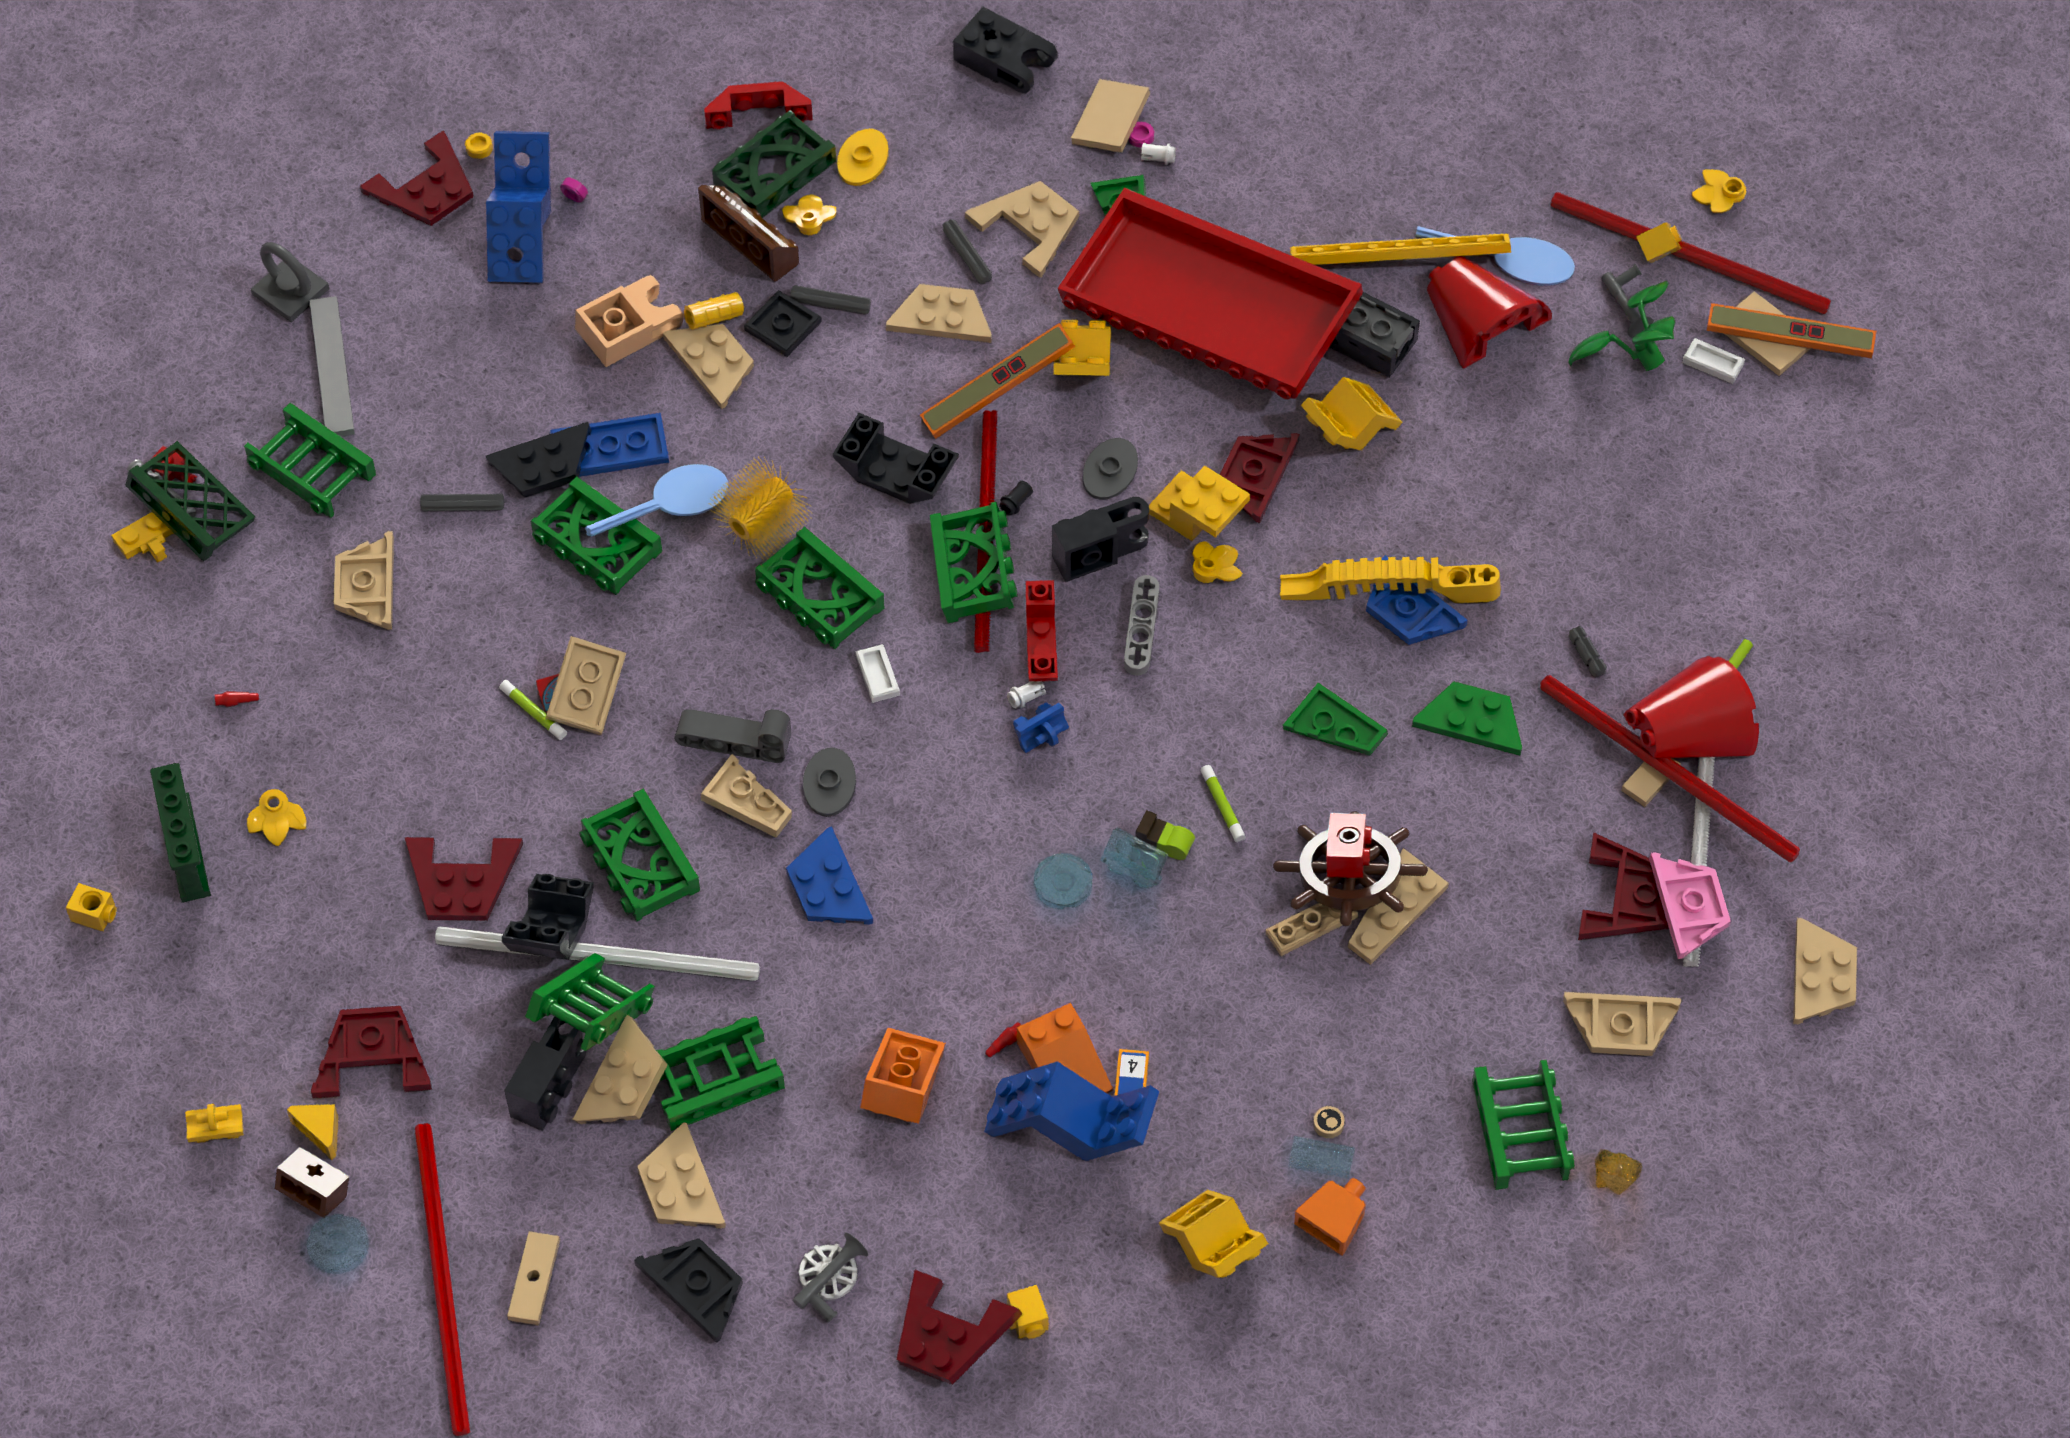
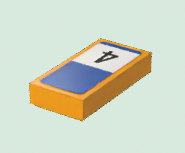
M1119 1049L1115 1096L1146 1087L1149 1051Z

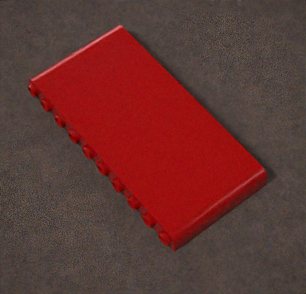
M1126 188L1122 190L1058 287L1062 303L1071 310L1077 308L1095 320L1102 319L1109 322L1116 329H1126L1133 332L1140 339L1147 338L1156 342L1164 349L1171 348L1188 359L1195 358L1204 362L1212 369L1218 368L1228 372L1233 378H1242L1252 382L1259 389L1266 388L1276 392L1278 396L1286 400L1298 397L1363 294L1362 284Z

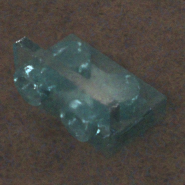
M1115 828L1100 861L1107 864L1108 869L1112 872L1126 874L1134 878L1133 882L1144 888H1152L1161 883L1163 877L1160 876V873L1169 854L1120 828Z

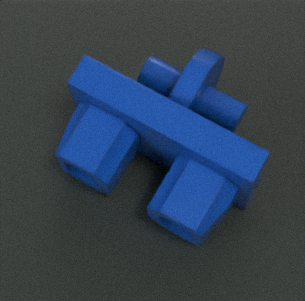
M1045 702L1038 706L1035 711V717L1028 720L1026 717L1021 716L1013 721L1020 747L1025 753L1044 742H1047L1052 747L1059 743L1057 735L1069 728L1064 716V707L1060 703L1051 706Z

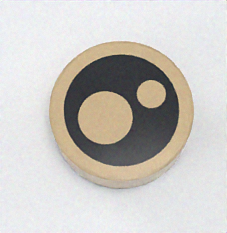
M1332 1106L1320 1108L1315 1113L1313 1122L1316 1133L1323 1138L1339 1136L1344 1128V1115L1342 1112Z

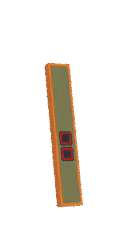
M1711 303L1706 330L1871 359L1876 338V331L1714 303Z
M1058 323L920 414V416L936 439L1073 349L1075 345L1061 324Z

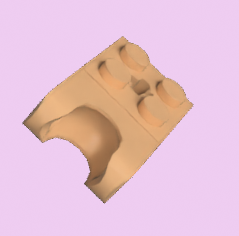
M646 276L625 288L620 286L576 309L575 330L605 367L662 338L665 331L676 330L682 325L684 313L677 305L671 304L664 307H656L651 304V302L657 299L660 286L653 276Z

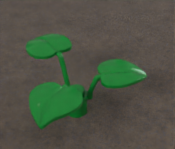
M1663 281L1657 285L1642 289L1633 295L1627 303L1630 309L1638 307L1645 329L1632 339L1633 344H1635V351L1614 334L1610 335L1608 330L1587 337L1575 347L1570 355L1569 365L1571 366L1574 361L1600 351L1609 342L1613 341L1628 352L1633 360L1639 358L1646 371L1660 366L1665 359L1655 341L1674 339L1675 319L1673 316H1669L1649 325L1644 308L1647 303L1657 300L1665 292L1668 282Z

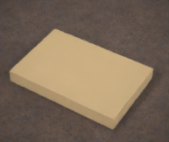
M1099 79L1071 137L1072 144L1122 153L1150 95L1149 87Z
M1755 291L1736 306L1738 308L1785 315ZM1725 334L1778 376L1811 349Z
M571 636L546 719L602 735L626 653Z

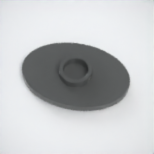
M1112 438L1102 442L1091 452L1083 469V485L1090 496L1100 500L1110 499L1122 493L1130 485L1138 467V454L1134 445L1123 438Z
M825 748L811 758L805 769L803 777L804 795L809 807L821 816L830 817L841 813L849 805L855 792V768L852 760L844 751L838 748Z

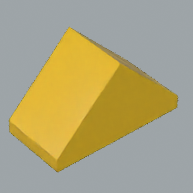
M335 1104L291 1105L287 1109L290 1122L327 1157L333 1160L337 1153L339 1119Z

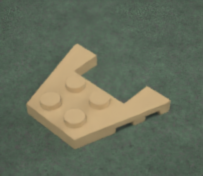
M1039 181L967 210L965 212V219L983 232L1001 216L1005 217L1039 244L1023 257V265L1041 278L1049 262L1055 257L1062 241L1064 242L1079 218V211L1043 182Z

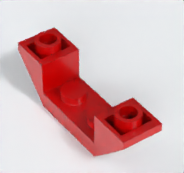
M783 81L729 85L704 108L706 129L733 127L732 110L739 109L745 111L751 108L763 107L775 108L777 106H785V114L791 110L802 122L813 120L811 99Z
M1054 580L1025 581L1029 682L1058 681Z

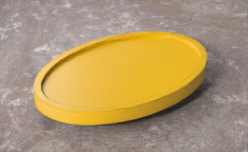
M863 129L851 135L844 142L838 154L837 166L839 175L845 183L852 186H862L879 176L888 160L889 149L886 137L876 129Z

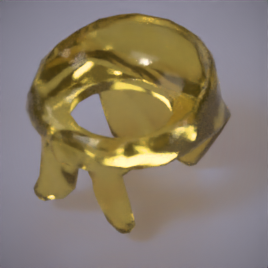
M1600 1149L1595 1158L1597 1188L1608 1187L1615 1194L1620 1195L1640 1177L1643 1165L1626 1154Z

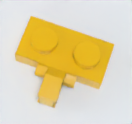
M151 512L111 536L127 560L140 552L144 554L149 551L158 563L167 558L162 543L173 532Z

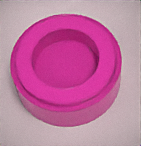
M1137 122L1128 139L1129 143L1139 148H1142L1143 143L1151 144L1154 140V129L1146 122Z
M565 178L560 186L561 192L567 198L578 203L583 202L588 195L587 188L573 178Z

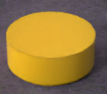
M474 133L466 139V152L470 157L482 159L491 154L493 144L490 136L487 134Z

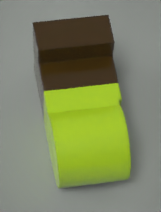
M1146 810L1136 830L1135 845L1177 860H1184L1195 840V835L1184 827L1173 826L1171 823L1158 819L1157 814Z

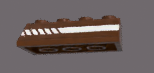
M701 185L698 187L701 221L770 279L777 282L799 265V249L796 243L780 234L775 225L772 223L768 224L762 219L757 210L754 208L750 209L744 204L738 194L731 193L724 186Z

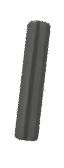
M954 219L944 222V233L980 284L991 281V271Z
M797 285L792 287L790 297L800 303L868 314L871 308V299Z
M423 494L420 498V506L423 511L503 510L504 496L503 494Z

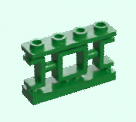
M757 1016L741 1018L733 1025L722 1029H712L705 1035L693 1040L685 1039L679 1042L677 1046L666 1050H656L667 1063L660 1081L666 1079L673 1097L661 1101L662 1110L666 1115L671 1132L683 1123L690 1125L785 1089L784 1075L780 1066H777L776 1059L773 1058L760 1063L753 1047L765 1042L762 1028H760ZM742 1041L746 1052L731 1057L727 1046ZM723 1058L730 1075L704 1085L696 1067ZM686 1062L690 1074L674 1079L670 1068ZM751 1063L756 1074L740 1080L737 1068ZM695 1085L699 1096L683 1101L680 1090Z

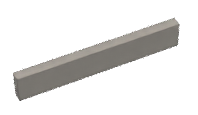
M337 296L309 300L325 427L340 437L355 435Z

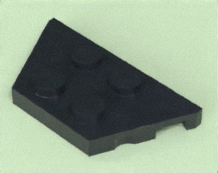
M585 422L486 455V459L525 498L568 484L576 477L579 478L581 472L580 464L586 454L585 443L587 436L591 435L592 430L589 423Z
M698 1238L685 1242L682 1246H671L662 1249V1253L647 1258H644L642 1255L634 1259L635 1266L716 1343L721 1340L743 1282L742 1278L711 1248Z

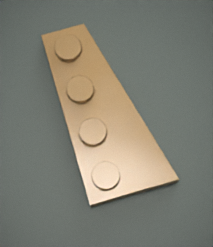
M1402 849L1400 853L1401 864H1423L1407 850ZM1427 867L1428 872L1425 876L1400 877L1399 884L1392 894L1404 904L1402 912L1397 913L1383 902L1368 908L1349 940L1348 948L1371 965L1448 889L1449 883L1429 867Z

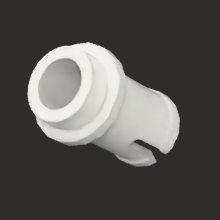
M1143 143L1141 160L1165 162V165L1174 163L1176 147H1171V144L1161 146Z
M1033 681L1018 688L1012 687L1010 692L1007 693L1008 701L1013 708L1019 707L1022 709L1025 707V703L1045 695L1046 690L1043 689L1045 686L1042 681Z

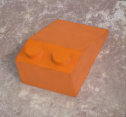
M1071 1003L1017 1027V1044L1031 1069L1058 1061L1105 1093L1113 1091V1087L1089 1034Z
M887 1028L865 1079L860 1108L919 1124L926 1108L946 1043Z

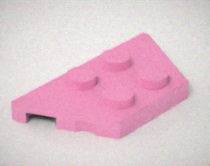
M1654 852L1649 857L1677 958L1682 959L1729 927L1731 920L1716 869L1703 865L1695 866L1691 862L1678 859V862L1660 858L1661 854Z

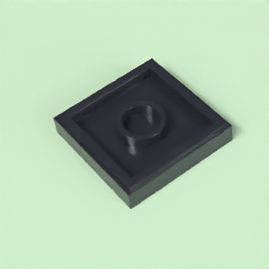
M778 290L744 325V330L788 357L822 322V318Z

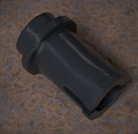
M1023 480L1019 481L1017 486L1008 495L1001 497L1000 509L1004 510L1009 516L1017 514L1020 511V506L1033 493L1030 484Z

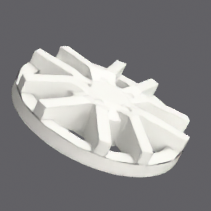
M838 1244L814 1246V1249L805 1253L799 1267V1278L802 1287L804 1288L810 1282H806L805 1277L813 1275L817 1277L843 1248L839 1247ZM831 1251L828 1257L823 1252ZM816 1254L822 1260L819 1263L812 1258ZM854 1258L849 1261L852 1267L843 1266L824 1285L821 1293H818L823 1300L841 1298L854 1287L858 1272ZM807 1262L813 1267L804 1270ZM841 1273L852 1274V1277L850 1279L841 1276ZM837 1282L847 1285L838 1292ZM833 1285L834 1293L825 1294V1286Z

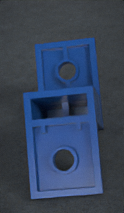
M495 131V188L486 200L488 282L542 283L544 281L543 225L551 213L550 132ZM517 153L527 154L530 163L527 166L518 165L515 161V155ZM512 247L519 248L522 251L523 258L519 261L510 259L508 250Z
M1057 1061L1001 1079L996 1087V1097L993 1106L987 1114L988 1121L984 1132L992 1137H996L1031 1126L1082 1160L1088 1161L1143 1145L1159 1090L1149 1085L1111 1097Z

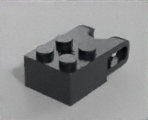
M985 7L978 11L953 40L954 61L996 83L1001 82L1023 94L1028 93L1034 86L1033 72L1027 66L1039 65L1047 68L1058 58V52L1053 43Z
M1130 497L1096 510H1088L1082 515L1071 519L1060 520L1057 524L1052 525V558L1064 581L1068 582L1118 564L1119 557L1146 547L1149 539L1148 530L1144 526L1149 520V505L1140 497ZM1135 508L1142 511L1138 515L1128 517V512L1131 509ZM1131 533H1137L1141 536L1137 540L1130 539L1129 537Z
M557 1017L553 1018L540 1042L533 1041L504 1090L510 1117L543 1131L547 1122L552 1123L558 1112L557 1105L562 1097L566 1098L569 1095L573 1084L571 1080L586 1055V1051L581 1049L583 1043L581 1038L582 1032L573 1028L569 1034L561 1035L559 1028L565 1022Z

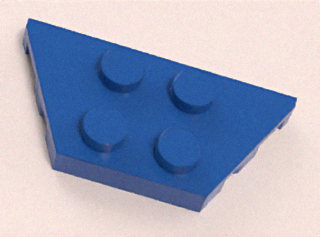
M1385 555L1382 560H1388V557ZM1374 583L1372 593L1366 605V612L1408 645L1464 629L1467 626V619L1432 591L1426 589V593L1419 594L1417 583H1411L1412 591H1404L1403 583H1397L1398 590H1390V584L1384 583V590L1377 591L1376 584Z
M832 826L828 827L786 868L787 875L808 921L817 922L830 920L834 923H846V920L864 921L866 925L873 924L871 912Z

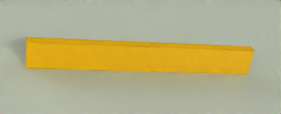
M1507 233L1290 247L1291 256L1313 265L1511 253V242Z

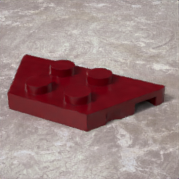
M1291 433L1290 437L1274 438V434L1261 435L1259 437L1252 435L1238 436L1220 472L1222 477L1250 494V501L1242 509L1257 523L1261 522L1297 447L1300 434Z

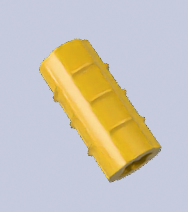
M737 292L726 295L722 294L719 297L709 298L701 302L697 301L694 304L685 306V321L692 330L707 327V325L714 323L719 324L721 321L742 316L744 304Z

